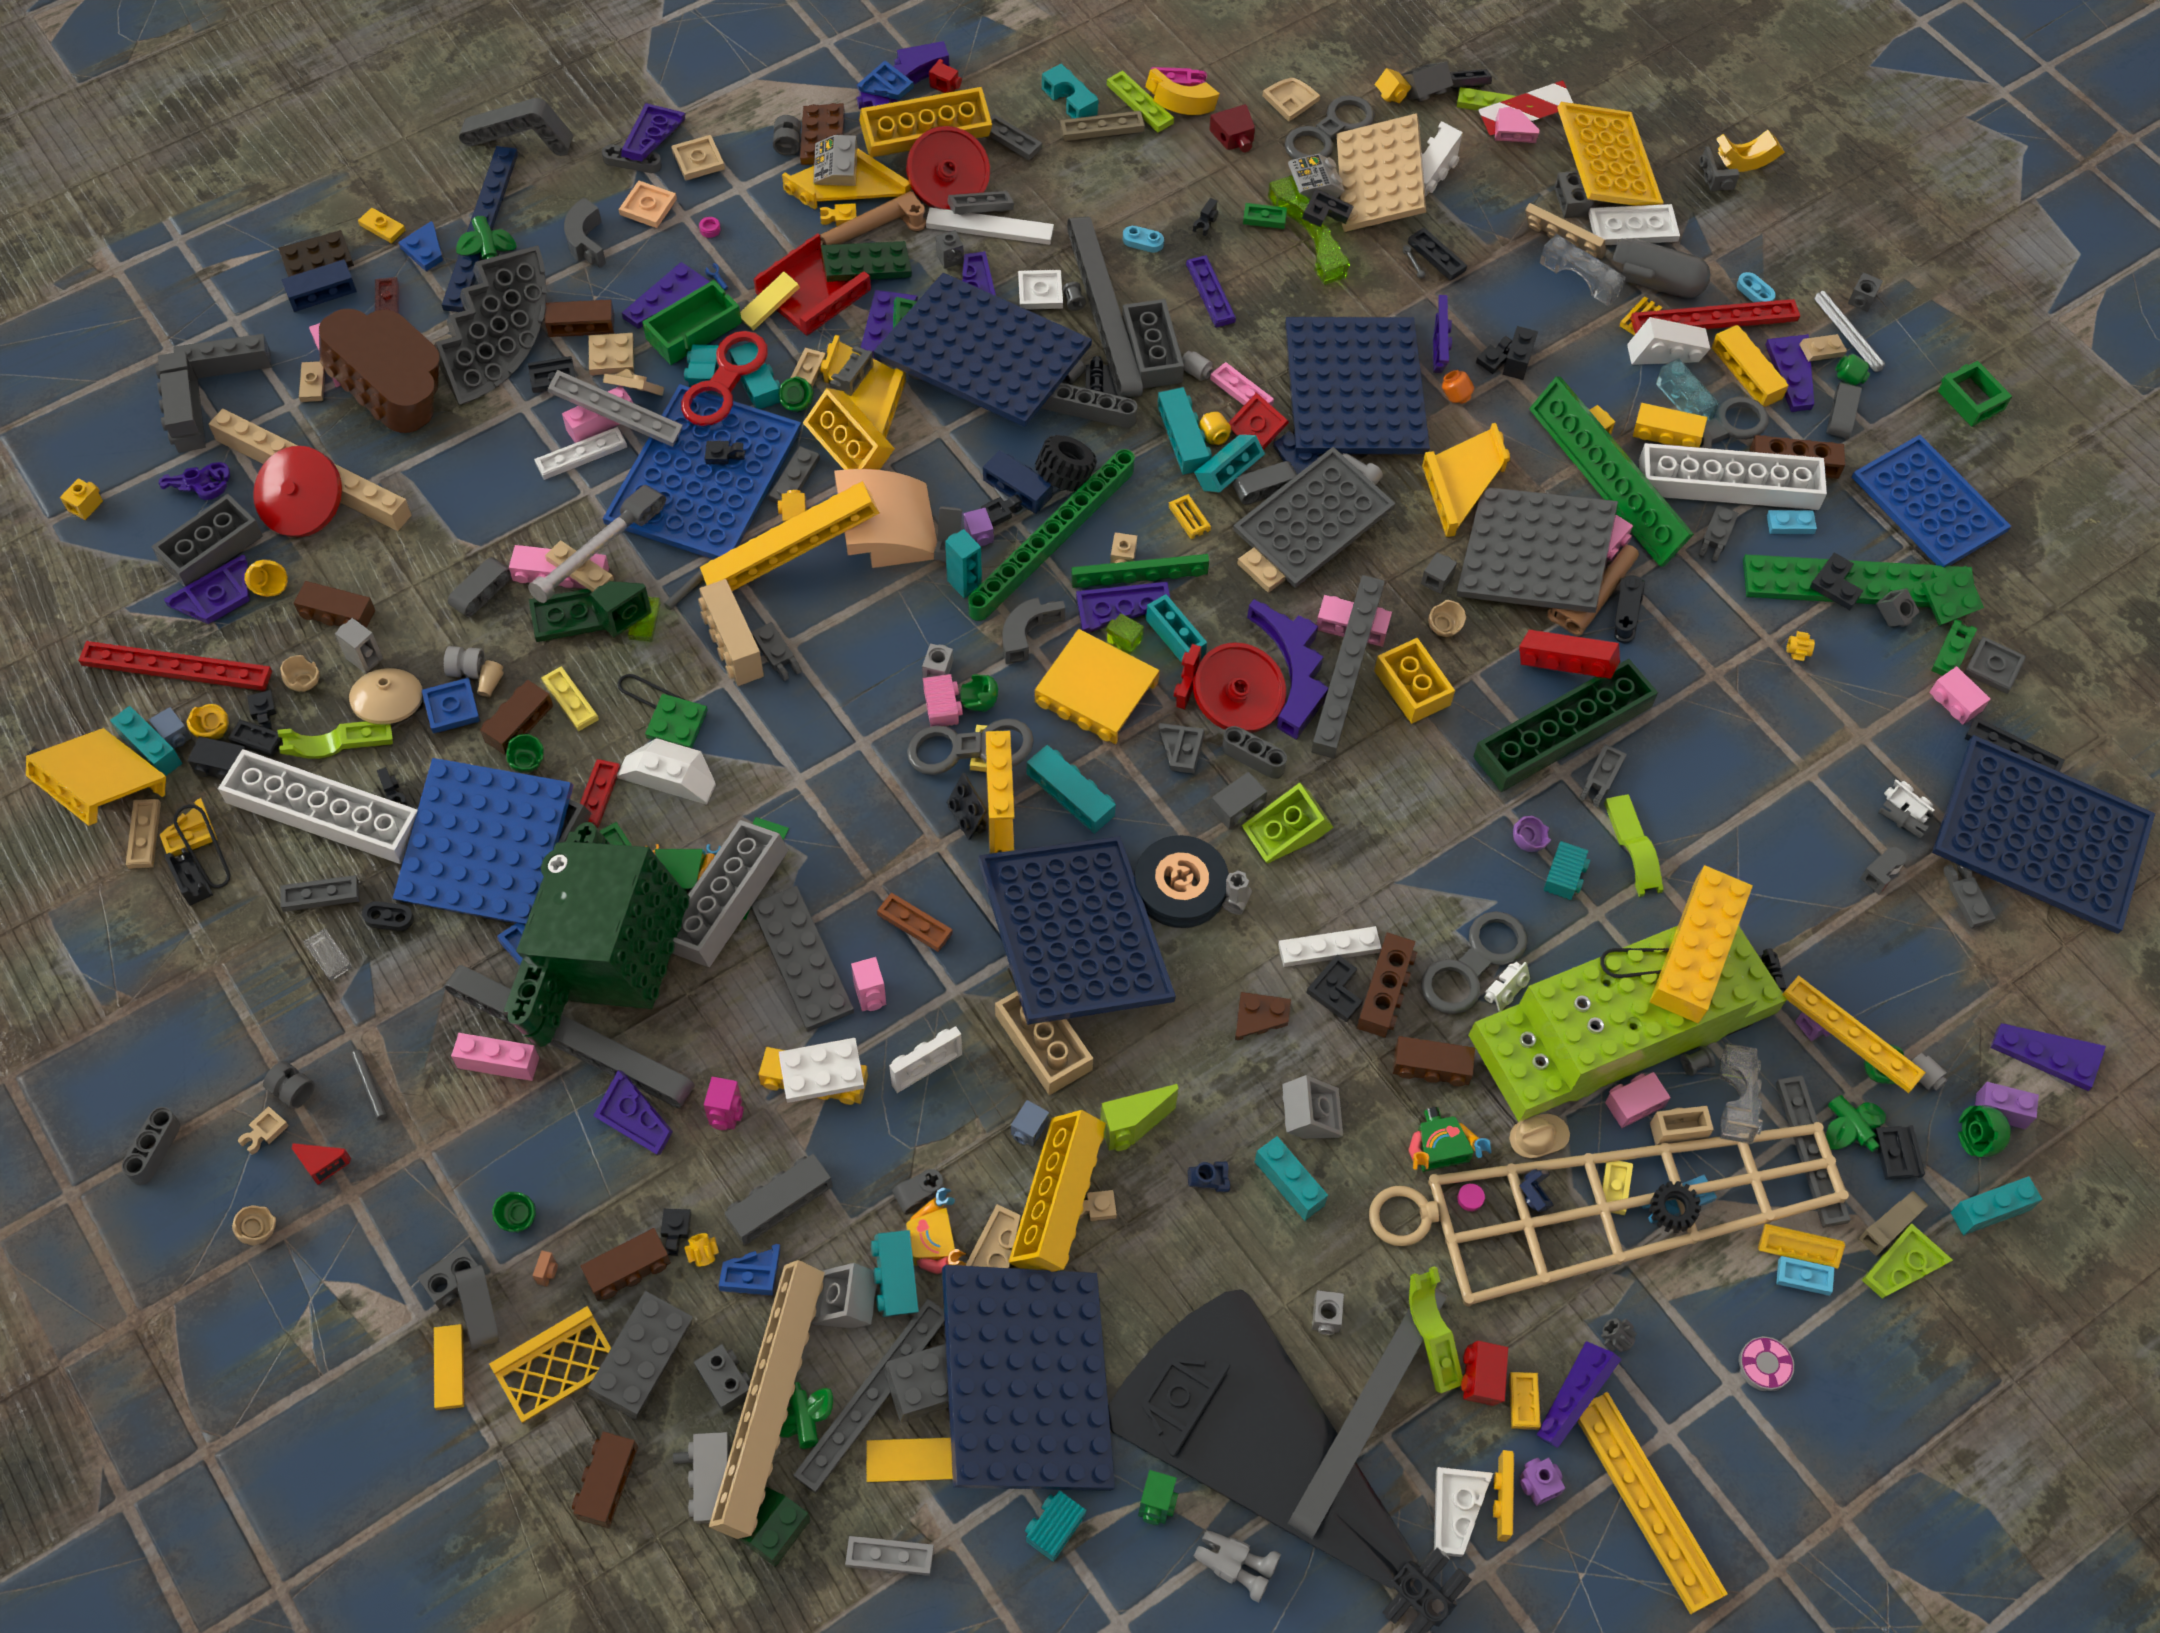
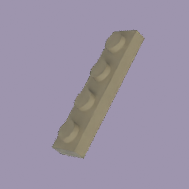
M1141 111L1060 120V128L1063 141L1144 132V122Z

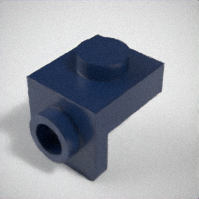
M1532 1170L1524 1177L1526 1181L1519 1185L1526 1194V1202L1533 1210L1547 1211L1554 1206L1539 1185L1540 1182L1550 1175L1547 1170Z

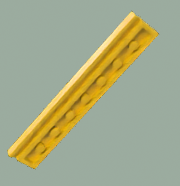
M1605 1392L1603 1395L1594 1398L1577 1422L1690 1615L1725 1597L1728 1593L1609 1393Z

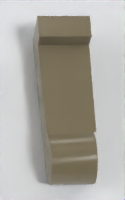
M1912 1191L1866 1229L1858 1239L1877 1256L1928 1204L1915 1191ZM1869 1236L1875 1241L1877 1245L1871 1242Z

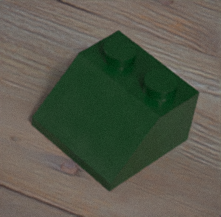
M609 581L603 586L597 587L590 594L597 620L613 638L652 613L647 589L643 583Z
M766 1486L764 1489L765 1498L757 1514V1526L751 1536L739 1538V1540L776 1567L811 1520L808 1512L785 1495Z

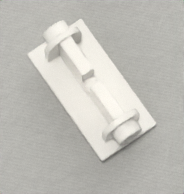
M1896 779L1893 785L1895 789L1889 787L1884 793L1887 796L1886 799L1900 809L1907 803L1909 807L1905 812L1908 810L1911 812V816L1922 823L1929 819L1926 816L1927 813L1931 817L1934 814L1933 804L1923 796L1919 798L1914 794V789L1905 781L1899 782Z
M1517 962L1510 964L1499 976L1500 980L1505 983L1503 984L1496 980L1485 991L1486 995L1484 998L1489 1003L1496 1002L1499 1012L1513 1001L1515 995L1522 988L1527 986L1530 974L1526 962L1522 965Z

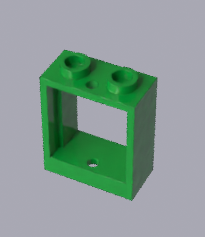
M1979 361L1970 365L1965 364L1958 371L1946 374L1942 378V383L1938 389V392L1971 427L2004 411L2012 398V395ZM1971 378L1990 399L1977 405L1958 384Z

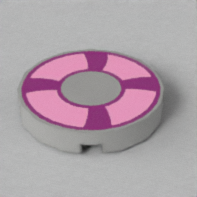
M1764 1336L1753 1338L1745 1344L1739 1354L1738 1363L1741 1368V1375L1750 1386L1757 1390H1780L1791 1380L1794 1373V1360L1791 1352L1783 1343L1774 1338Z

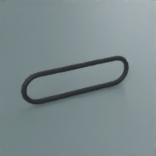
M634 674L623 675L618 681V689L622 693L656 709V705L624 690L621 687L622 681L625 678L632 677L667 695L684 699Z

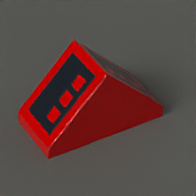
M292 1144V1150L317 1185L341 1170L351 1161V1157L344 1148Z

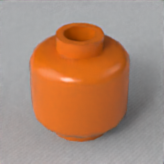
M1453 370L1445 375L1442 389L1449 401L1460 404L1469 401L1471 394L1474 392V385L1467 373Z

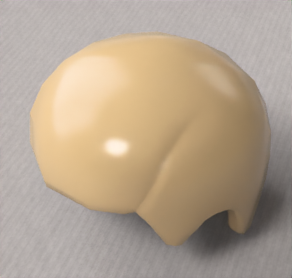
M1445 600L1441 604L1434 606L1428 617L1430 629L1442 637H1451L1457 634L1464 626L1466 620L1464 608L1459 603L1451 600Z
M303 655L287 658L280 667L284 684L294 691H309L316 686L320 678L315 662H308Z
M254 1205L244 1207L235 1215L232 1230L236 1238L244 1244L252 1246L263 1244L274 1232L276 1217L270 1213L267 1207Z

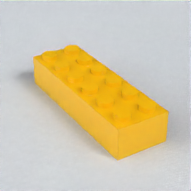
M982 87L861 108L859 118L868 154L872 158L910 151L914 142L923 133L935 127H957L967 131L975 138L989 136L992 128V121Z
M1706 865L1703 866L1693 884L1649 1003L1699 1024L1708 1011L1753 885Z
M1083 1110L1051 1119L1008 1263L1020 1269L1049 1270L1051 1272L1064 1270L1069 1260V1250L1072 1241L1076 1236L1078 1219L1083 1212V1202L1086 1192L1090 1187L1091 1174L1097 1163L1099 1146L1104 1139L1105 1122Z

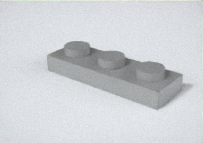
M849 1536L845 1566L930 1576L934 1545Z

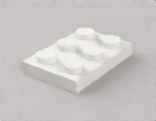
M955 1026L950 1030H942L935 1039L928 1043H920L913 1052L906 1056L900 1055L892 1061V1064L889 1065L892 1087L896 1093L962 1055L961 1033Z
M855 1038L779 1052L787 1103L864 1089Z

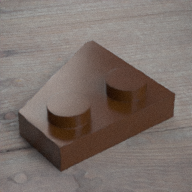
M1241 992L1235 1040L1239 1041L1247 1035L1254 1033L1259 1035L1270 1029L1288 1026L1291 999Z

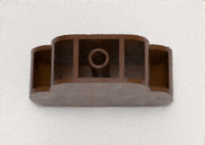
M340 309L321 321L319 325L321 365L331 378L334 377L346 392H350L361 406H365L371 411L376 420H380L393 431L410 433L420 429L432 419L434 394L437 392L439 384V352L403 316L390 310H377L366 315L355 309Z

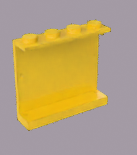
M1078 629L1036 687L1035 703L1043 709L1055 712L1064 720L1076 723L1081 729L1097 734L1102 740L1116 744L1118 742L1119 730L1148 688L1154 689L1158 684L1160 670Z
M104 728L26 756V776L88 826L97 823L98 806L147 787H150L154 793L159 794L161 797L165 796L166 776Z
M987 731L986 776L989 847L991 854L998 853L999 851L1014 850V799L1010 731Z

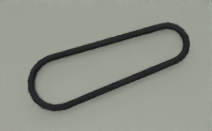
M188 804L182 806L176 811L173 819L178 834L208 885L213 888L224 887L230 881L231 875L206 813L197 805ZM195 808L202 814L226 871L227 877L222 884L216 885L211 883L179 828L177 818L184 809Z
M1612 948L1602 954L1600 965L1603 971L1613 978L1660 974L1661 970L1614 974L1606 968L1604 959L1607 954L1612 952H1628L1629 950H1642V952L1663 950L1662 952H1668L1669 948Z

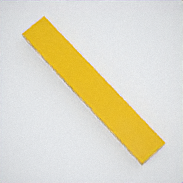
M1799 975L1782 994L1790 1003L1907 1093L1915 1087L1926 1073Z

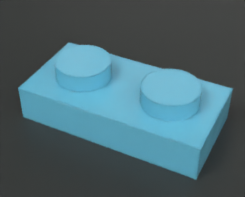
M1769 510L1767 513L1770 534H1815L1817 530L1813 510Z
M1784 1256L1778 1259L1777 1285L1828 1296L1832 1294L1834 1267Z

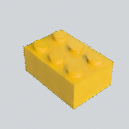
M1418 638L1377 656L1374 672L1411 724L1451 706L1455 689Z

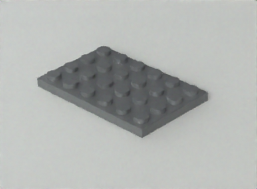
M1332 447L1234 524L1233 530L1252 548L1258 550L1296 588L1395 508V502Z

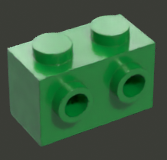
M1149 1470L1138 1516L1143 1517L1144 1522L1152 1525H1159V1522L1165 1524L1167 1516L1173 1517L1179 1494L1174 1492L1176 1477Z

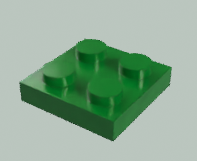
M1967 566L1921 583L1938 626L1984 608Z
M662 694L645 732L646 738L650 740L657 738L692 749L707 714V706Z

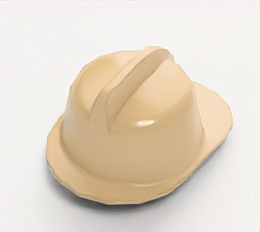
M1540 1114L1515 1124L1510 1132L1509 1140L1511 1147L1517 1154L1532 1159L1563 1149L1569 1142L1570 1132L1564 1120L1558 1116Z

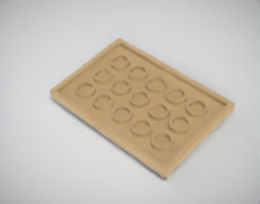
M1417 113L1337 133L1339 176L1342 178V185L1345 190L1340 195V199L1354 206L1346 224L1342 223L1344 232L1426 213L1420 128Z

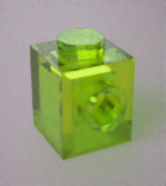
M1120 613L1115 620L1112 619L1106 628L1108 632L1107 642L1131 655L1143 640L1144 626Z

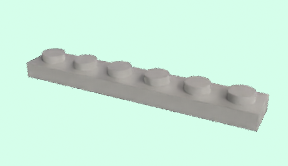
M557 370L548 387V392L672 447L682 430V424Z

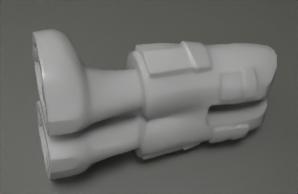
M1206 1530L1202 1541L1219 1552L1216 1554L1204 1547L1198 1546L1193 1555L1195 1559L1212 1569L1218 1577L1233 1584L1237 1580L1250 1591L1251 1599L1259 1603L1269 1584L1268 1579L1271 1580L1281 1554L1272 1551L1265 1557H1259L1250 1553V1545L1236 1538H1227L1213 1531ZM1245 1564L1262 1576L1252 1575L1243 1570L1241 1566Z

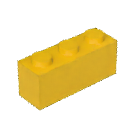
M1641 403L1633 437L1665 445L1700 448L1707 417Z

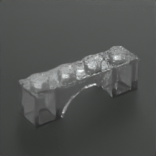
M1558 234L1544 245L1540 264L1556 274L1561 270H1572L1578 273L1587 282L1591 296L1607 306H1610L1621 294L1626 279L1624 275Z
M1726 1043L1720 1058V1079L1732 1085L1740 1096L1739 1100L1727 1102L1720 1118L1721 1139L1752 1144L1756 1134L1760 1135L1763 1122L1762 1119H1759V1114L1762 1108V1099H1758L1762 1085L1761 1079H1758L1761 1060L1757 1059V1049Z

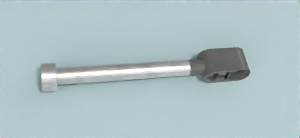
M648 485L640 487L623 502L619 517L545 578L539 576L528 585L531 595L537 601L545 603L554 595L555 587L633 522L643 526L658 514L666 503V496Z

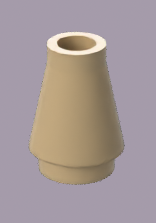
M487 660L484 665H481L479 687L477 690L479 695L487 698L491 697L492 692L504 674L501 664Z

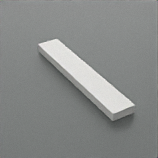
M931 207L929 208L926 220V228L956 230L959 233L1047 245L1051 244L1054 224L976 213L959 215L954 214L952 210Z

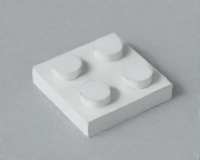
M1061 270L1018 271L1020 307L1024 309H1063Z

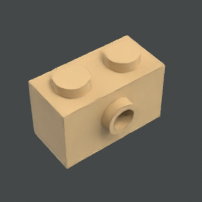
M1707 1106L1658 1111L1650 1122L1655 1145L1709 1138L1714 1130Z

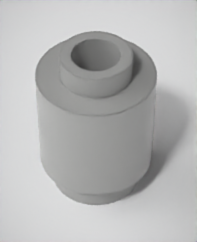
M1187 351L1183 355L1184 371L1200 381L1211 376V373H1213V363L1195 351Z
M1920 1053L1912 1060L1915 1065L1926 1072L1919 1082L1928 1091L1932 1088L1937 1091L1947 1082L1945 1078L1947 1072L1929 1055L1926 1057L1923 1053Z

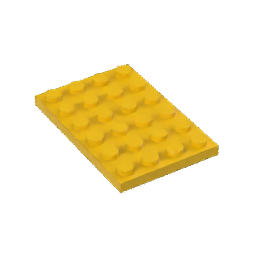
M1560 102L1557 107L1587 199L1633 206L1663 205V200L1632 112Z

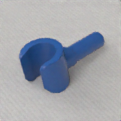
M715 263L712 264L716 270L715 273H711L706 267V275L710 278H715L723 290H727L728 286L718 273L719 266Z

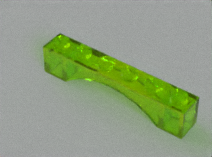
M1291 175L1270 182L1268 198L1273 206L1286 207V215L1297 221L1310 234L1317 252L1314 271L1323 285L1347 278L1348 268L1350 267L1349 259L1343 255L1338 242L1334 241L1330 235L1329 228L1323 223L1319 227L1302 219L1310 199L1299 193L1294 177Z

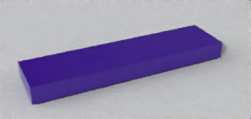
M1207 255L1187 260L1186 266L1215 328L1235 323L1236 317Z

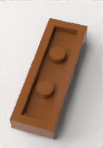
M892 892L877 910L878 916L937 952L942 949L953 934V929Z

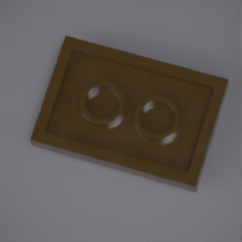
M341 230L278 248L288 277L341 260H345L348 268L354 266Z

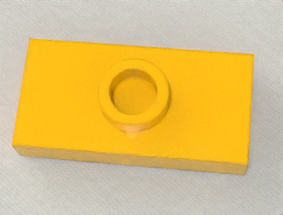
M370 208L358 220L359 226L391 244L406 231L403 224L374 208Z
M1510 1372L1512 1429L1539 1430L1541 1422L1538 1373Z

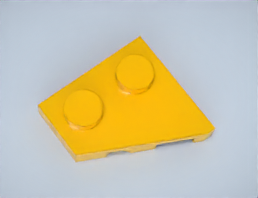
M201 798L197 799L194 804L202 808L206 813L216 840H218L204 802ZM193 808L186 815L182 813L177 818L178 826L192 850L213 842L203 816L198 810ZM174 824L167 827L160 834L166 854L171 852L175 857L182 854L181 849L186 848Z

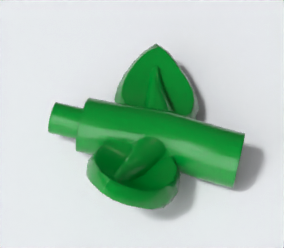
M477 216L471 221L475 231L466 232L459 238L456 252L463 256L475 255L481 252L482 259L485 260L496 257V250L508 252L514 250L517 246L515 240L507 231L502 229L491 231L486 217Z
M1839 1095L1828 1104V1107L1839 1117L1829 1123L1826 1131V1139L1831 1150L1845 1148L1855 1140L1861 1146L1866 1145L1871 1152L1880 1147L1874 1139L1876 1134L1872 1131V1129L1881 1127L1886 1120V1114L1879 1106L1874 1103L1865 1102L1855 1109L1843 1095Z
M794 1382L795 1390L789 1399L788 1415L786 1421L782 1424L779 1436L789 1438L797 1434L799 1447L801 1449H810L818 1443L816 1422L827 1419L831 1414L833 1393L829 1388H821L813 1392L808 1398L807 1392L801 1390L800 1383Z

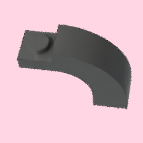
M583 197L572 206L564 221L568 248L578 262L585 258L589 263H594L597 267L601 268L606 264L603 249L587 237L591 230L602 223L599 208Z
M1039 597L1020 604L1009 614L1002 633L1003 656L1006 664L1029 660V647L1026 637L1031 630L1041 625L1065 621L1064 601H1050L1041 605Z

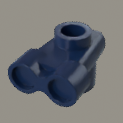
M1215 1161L1213 1165L1208 1162H1202L1196 1167H1189L1187 1170L1188 1185L1190 1187L1215 1189L1216 1192H1229L1230 1190L1227 1161Z

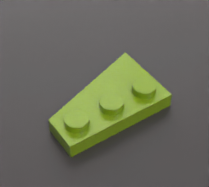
M1911 1223L1863 1277L1862 1281L1883 1299L1953 1261V1259Z

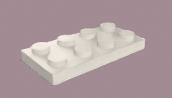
M1672 204L1590 208L1588 213L1593 234L1605 239V245H1617L1618 240L1621 238L1631 241L1634 238L1648 243L1678 242L1680 238Z

